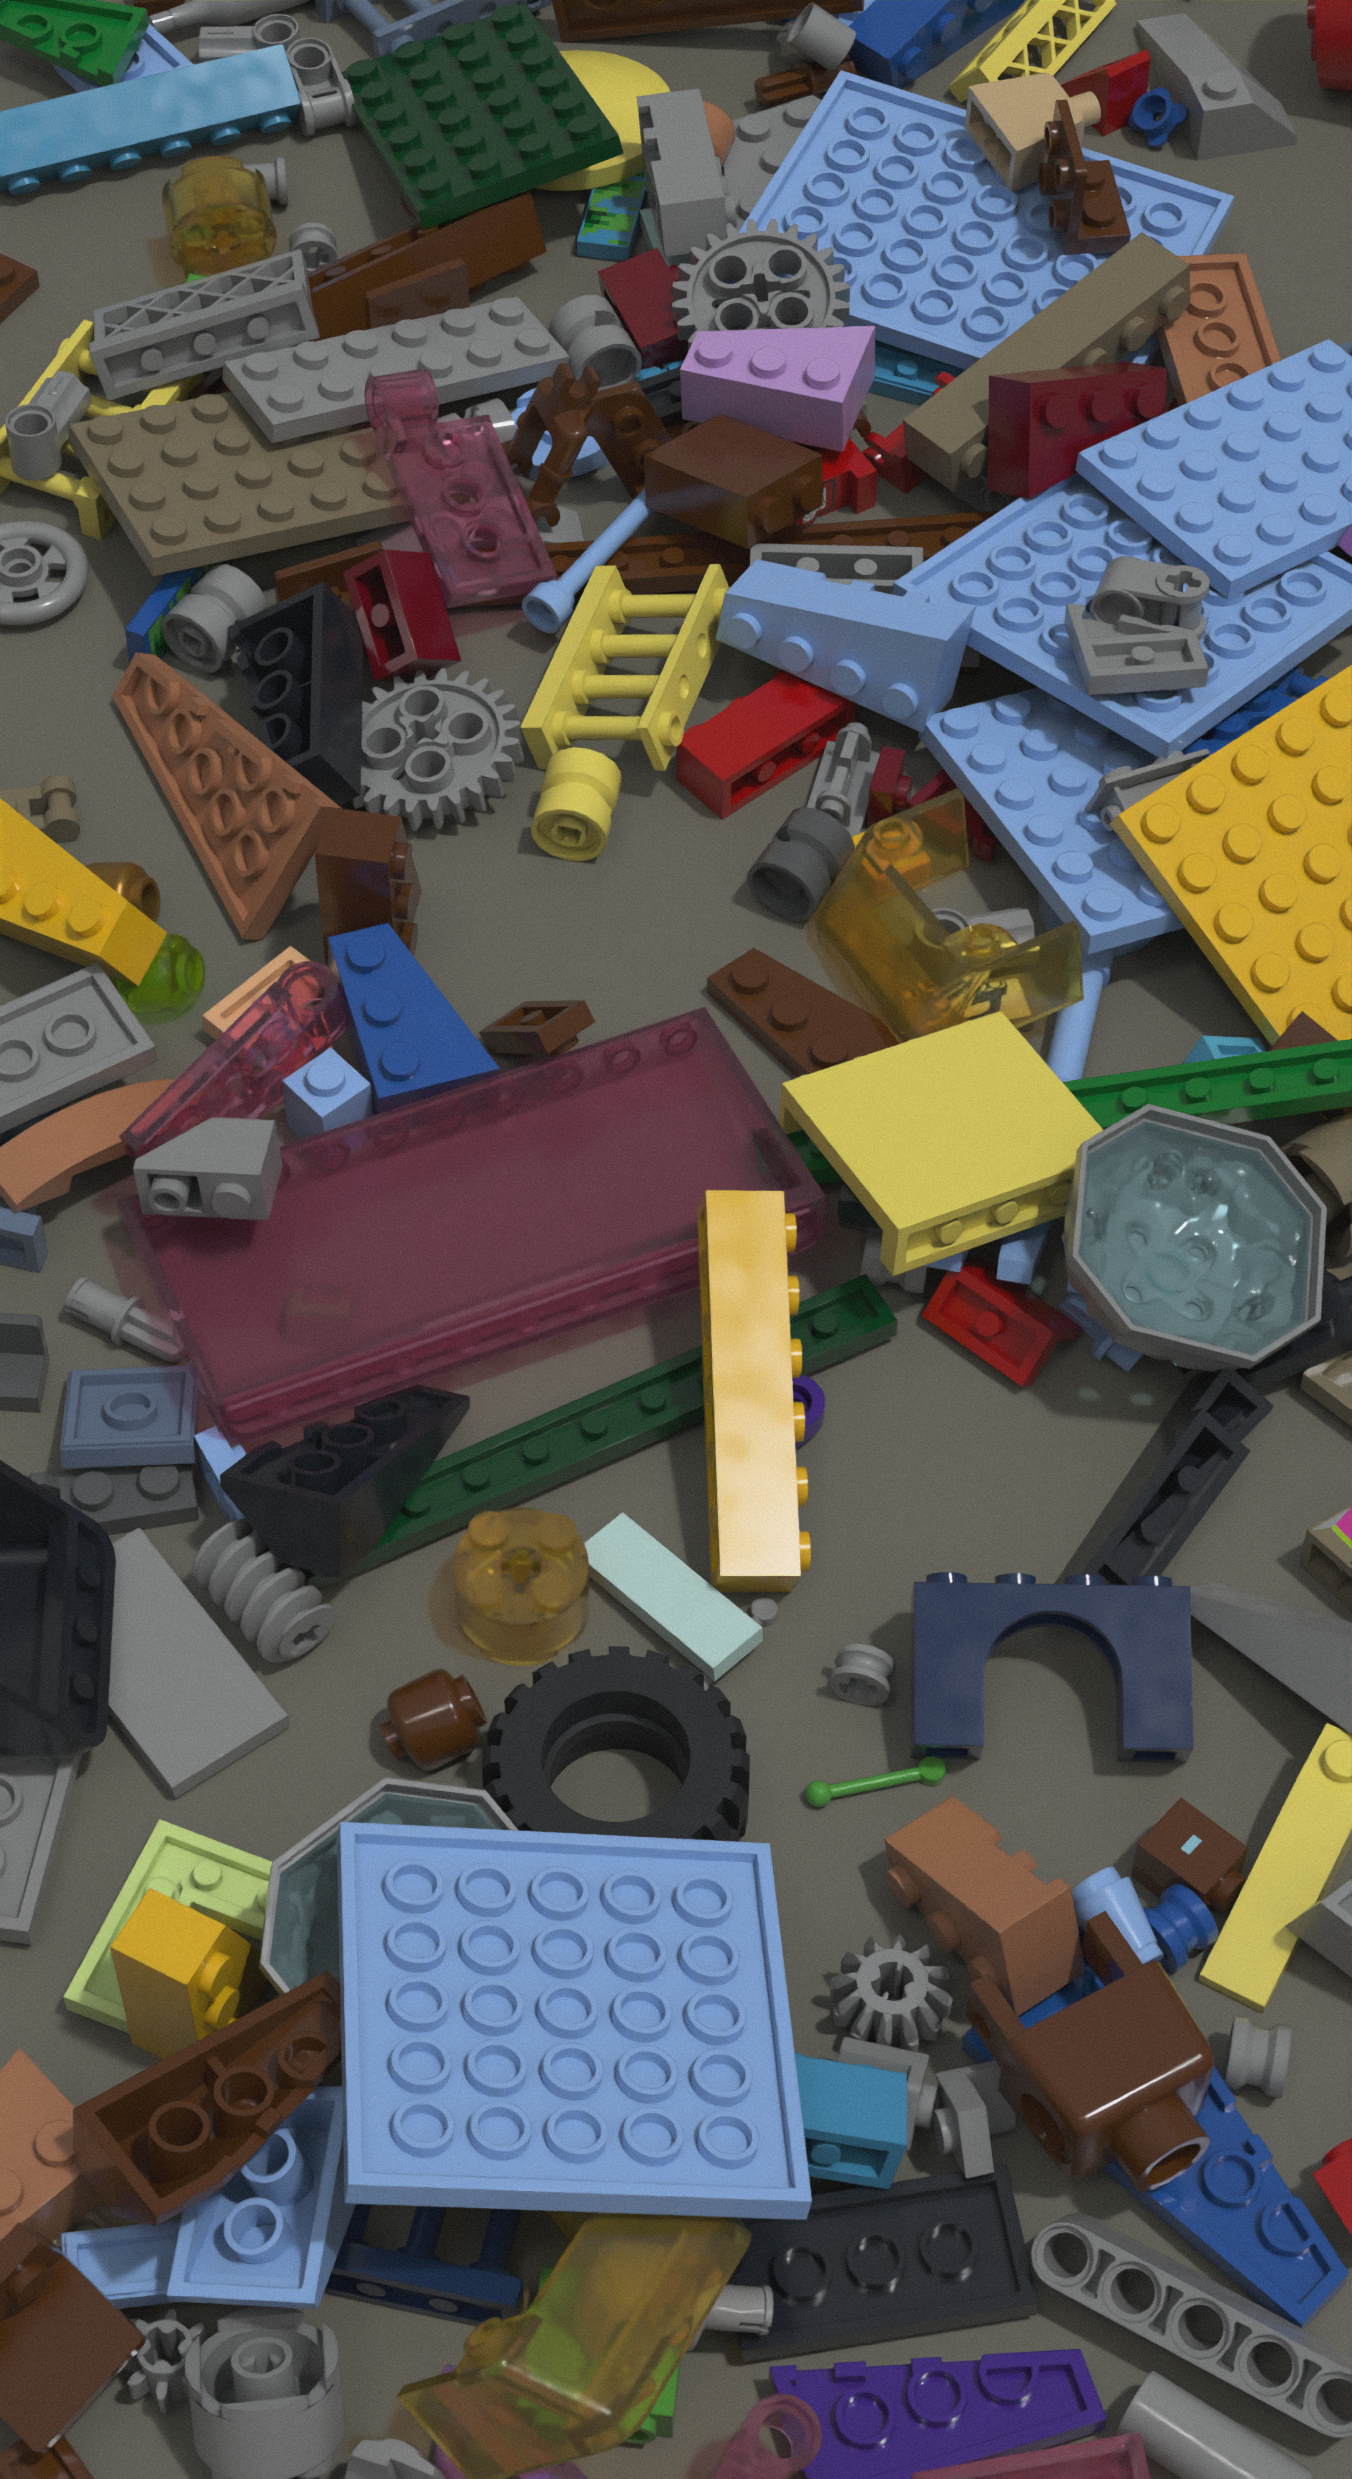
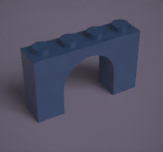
M955 1572L932 1573L926 1576V1582H914L911 1595V1759L936 1756L940 1759L980 1760L984 1747V1667L988 1658L1003 1641L1020 1631L1035 1627H1057L1074 1632L1088 1640L1103 1655L1111 1669L1116 1689L1117 1762H1187L1193 1751L1190 1586H1173L1172 1579L1164 1576L1136 1577L1131 1580V1585H1104L1103 1577L1088 1574L1064 1577L1063 1584H1036L1034 1576L1022 1573L998 1575L995 1577V1583H967L966 1575Z

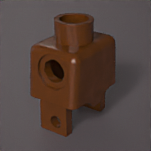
M1104 1911L1087 1920L1082 1947L1084 1958L1104 1985L1103 1988L1025 2029L990 1975L986 1974L969 1984L966 2017L1001 2068L998 2089L1000 2094L1067 2178L1075 2180L1085 2178L1116 2160L1136 2191L1145 2192L1172 2181L1194 2165L1206 2152L1210 2140L1194 2116L1203 2109L1214 2067V2054L1161 1963L1153 1961L1143 1965L1107 1912Z

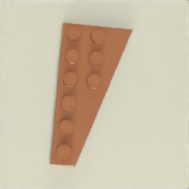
M136 652L112 697L242 939L263 940L315 853L328 807L340 809L341 807L158 656Z

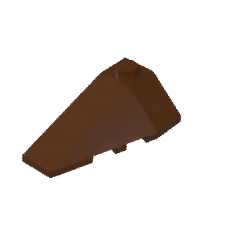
M327 1970L73 2108L74 2163L114 2215L157 2226L221 2190L342 2060L339 1983Z

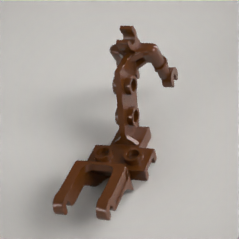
M560 363L552 377L544 378L537 384L525 412H522L516 421L517 430L512 440L501 443L493 450L490 456V463L500 480L508 478L510 467L513 464H517L523 474H527L533 467L532 457L544 432L548 431L551 435V450L545 462L541 463L538 468L540 473L529 496L521 501L517 508V516L527 533H533L537 526V520L540 517H545L550 527L558 524L560 511L555 502L564 483L568 482L573 475L572 467L587 436L595 439L634 500L645 488L644 455L702 423L690 421L665 428L637 381L598 391L601 383L593 366L586 365L580 379L574 382L575 377L568 364ZM860 410L852 431L857 429L860 436L865 438L870 434L871 424L863 411ZM792 442L807 449H810L812 451L821 448L807 444Z

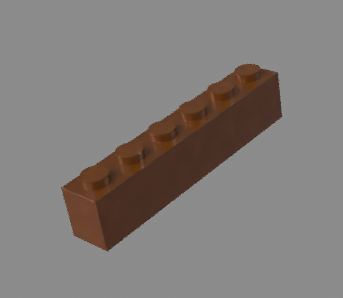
M531 192L519 193L425 230L422 229L418 222L308 273L312 309L320 334V338L310 341L346 335L356 330H367L364 301L366 292L456 258H462L468 266L469 294L480 291L485 287L486 280L499 274H513L526 269L530 265L529 260L547 252Z

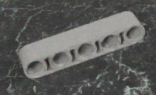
M1082 2213L1067 2214L1042 2229L1034 2239L1031 2250L1033 2268L1038 2277L1051 2288L1322 2434L1334 2438L1352 2436V2415L1340 2414L1333 2410L1326 2401L1324 2393L1325 2384L1330 2379L1340 2378L1352 2383V2355L1092 2216ZM1060 2233L1074 2234L1083 2241L1088 2255L1087 2263L1083 2270L1067 2268L1060 2262L1055 2249L1056 2239ZM1135 2268L1141 2270L1151 2278L1155 2288V2297L1151 2305L1141 2306L1134 2304L1126 2297L1121 2283L1123 2272L1126 2269ZM1193 2305H1205L1218 2313L1223 2323L1221 2340L1208 2342L1201 2340L1193 2333L1188 2319L1190 2308ZM1271 2341L1280 2344L1287 2350L1292 2361L1290 2376L1274 2378L1261 2370L1256 2358V2350L1259 2343Z

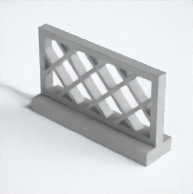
M302 249L94 310L95 341L89 342V353L109 401L223 367L224 361L247 357L252 353H265L320 338L319 328L312 309L307 265Z

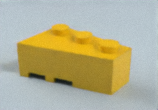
M151 1888L148 1889L110 1946L132 2044L161 2059L173 2055L248 2014L269 1983L268 1979L259 1969L260 1950L226 1925Z

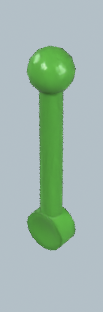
M927 1756L915 1768L834 1784H828L823 1780H815L806 1787L805 1798L810 1805L823 1807L829 1803L831 1798L920 1781L929 1787L937 1786L944 1780L946 1765L939 1757Z

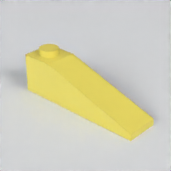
M1329 1723L1325 1725L1301 1769L1199 1975V1982L1261 2013L1264 2012L1302 1940L1285 1925L1326 1895L1352 1846V1734Z

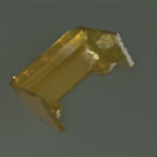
M958 788L870 826L860 839L815 913L816 933L820 945L900 1044L998 1011H1002L1014 1027L1018 1029L1084 999L1080 928L1074 921L1021 944H1018L1004 928L987 923L974 924L950 934L914 891L917 888L969 867L964 795Z
M546 2211L571 2242L524 2314L503 2321L499 2317H493L480 2324L465 2340L463 2350L466 2354L455 2371L404 2385L397 2398L466 2479H503L615 2448L627 2440L644 2423L751 2242L752 2234L739 2217Z

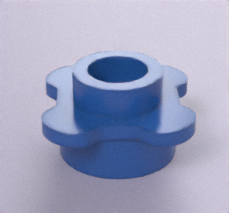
M1159 87L1146 92L1136 101L1128 123L1133 131H1141L1147 136V143L1151 147L1158 148L1167 143L1168 135L1175 130L1177 125H1182L1187 121L1189 111L1183 103L1176 104L1172 101L1170 93L1166 88ZM1162 114V118L1159 121H1155L1156 117Z

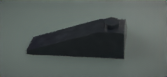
M415 1383L408 1384L355 1406L354 1419L331 1426L318 1421L304 1427V1440L282 1448L281 1444L272 1440L255 1447L220 1475V1487L280 1562L305 1568L311 1574L320 1577H341L373 1550L470 1409V1396Z

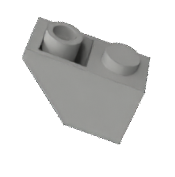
M211 1117L137 1158L133 1171L142 1214L268 1220L283 1167L275 1120Z

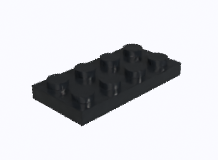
M1007 2164L994 2166V2173L967 2179L961 2171L892 2182L889 2189L866 2186L811 2195L812 2203L807 2220L716 2217L727 2284L755 2287L766 2285L771 2288L773 2293V2317L771 2327L768 2326V2334L766 2336H757L755 2333L736 2332L742 2362L1036 2315L1037 2295Z

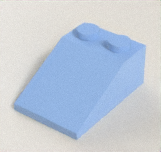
M317 2086L221 2190L182 2211L166 2295L170 2301L318 2309L356 2204L345 2203L342 2087Z

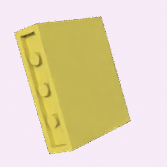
M1002 1011L965 1021L961 1024L783 1082L778 1131L782 1136L801 1129L806 1132L882 1228L880 1261L892 1276L1065 1216L1075 1172L1077 1149L1084 1141L1103 1131L1100 1125Z

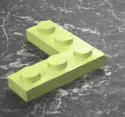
M159 1819L63 1996L66 2009L130 2034L110 1946L149 1888L226 1925L230 1929L262 1941L272 1862Z

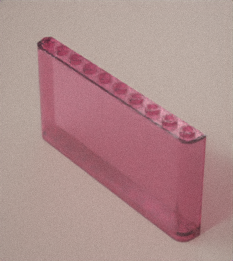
M706 1007L280 1146L283 1167L268 1220L142 1214L138 1194L116 1200L121 1225L220 1436L232 1443L251 1442L700 1287L697 1210L706 1190L784 1191L785 1213L795 1214L797 1226L794 1253H787V1256L811 1247L821 1238L827 1227V1201L825 1194Z

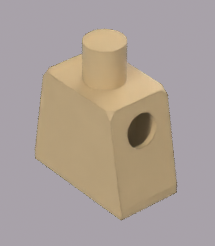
M1047 73L972 85L968 89L964 128L1010 191H1016L1037 181L1040 163H1047L1048 155L1044 144V127L1046 121H1053L1056 100H1068L1082 149L1084 128L1098 123L1101 118L1100 105L1093 92L1089 91L1069 97L1055 77Z

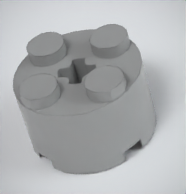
M257 2306L230 2313L218 2320V2332L201 2345L200 2337L198 2336L187 2351L185 2374L194 2445L200 2458L210 2467L212 2479H289L296 2476L309 2479L326 2473L333 2465V2452L341 2443L346 2429L339 2347L333 2331L323 2322L322 2331L313 2325L305 2323L303 2311L294 2308Z

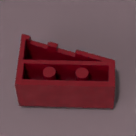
M1121 361L989 375L988 490L1029 499L1078 473L1075 469L1079 452L1166 413L1167 368Z

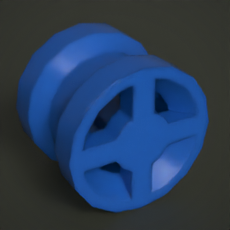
M1174 1883L1160 1893L1159 1904L1153 1909L1143 1907L1157 1939V1945L1164 1954L1159 1962L1168 1974L1172 1975L1185 1966L1188 1953L1193 1949L1204 1950L1218 1940L1219 1932L1212 1914L1202 1900L1192 1890L1182 1884Z

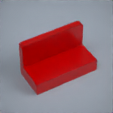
M985 1260L965 1261L960 1272L948 1270L922 1316L1021 1387L1033 1385L1057 1342L1076 1340L1082 1330L1075 1322L1019 1283L996 1279L997 1268Z

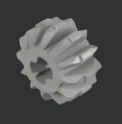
M899 1933L893 1939L891 1949H883L870 1936L864 1943L863 1956L847 1951L846 1955L841 1959L840 1971L842 1975H836L831 1980L830 1997L834 2002L838 2003L833 2008V2021L836 2027L851 2028L850 2038L867 2042L873 2041L890 2047L899 2045L901 2049L918 2052L919 2039L935 2043L941 2036L942 2023L940 2020L946 2019L951 2014L952 1997L949 1996L948 1992L944 1991L947 1989L949 1981L946 1966H930L932 1952L929 1950L928 1944L909 1953L905 1951V1939ZM889 1993L894 1994L893 2001L888 2000Z

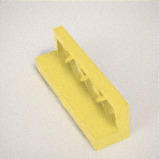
M1025 0L949 84V90L961 103L968 98L969 86L999 81L997 78L1001 73L1015 75L1016 78L1041 73L1054 76L1117 4L1116 1L1092 0L1096 8L1090 12L1079 9L1078 0ZM1052 16L1066 19L1067 40L1054 37ZM1027 44L1041 47L1042 68L1029 66Z

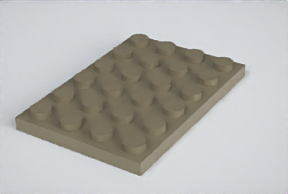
M232 392L216 395L207 394L196 399L166 405H152L142 410L112 416H98L92 420L69 424V444L152 576L434 516L468 503L470 500V488L453 464L446 461L443 450L428 429L424 430L422 427L423 422L414 410L275 443L270 442Z

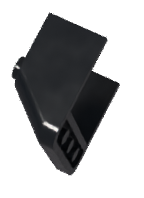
M1 1460L0 1759L77 1757L100 1745L107 1734L116 1568L115 1550L108 1534L95 1520Z

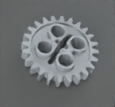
M748 219L746 232L741 234L731 223L726 224V239L722 241L717 236L708 233L706 235L707 251L692 246L690 248V264H679V281L673 282L672 286L673 301H675L672 302L673 321H677L678 339L688 340V351L697 331H724L734 326L746 328L745 330L844 327V323L849 322L850 304L848 302H850V284L844 282V265H833L834 250L832 247L817 252L818 235L814 233L803 241L799 240L797 224H793L785 234L778 233L776 219L770 220L766 231H758L755 221ZM788 273L794 276L789 278H781L776 275ZM727 279H735L739 282L734 284H726L722 281ZM794 320L800 322V324L793 326L783 324V322Z
M441 668L434 680H427L423 671L417 670L414 683L407 685L399 676L393 678L395 690L388 693L379 687H374L372 690L375 702L370 704L362 701L361 795L351 800L355 809L365 806L366 812L385 813V815L400 816L402 819L406 817L409 819L412 831H417L424 818H431L435 828L441 829L444 815L452 813L455 819L462 823L465 821L464 808L471 805L479 811H486L484 796L489 794L502 798L505 793L501 780L513 781L517 779L514 764L524 761L521 745L525 743V739L520 729L521 723L515 705L508 704L505 691L500 689L492 692L489 679L483 678L472 686L469 671L464 670L454 681L448 679L446 668Z

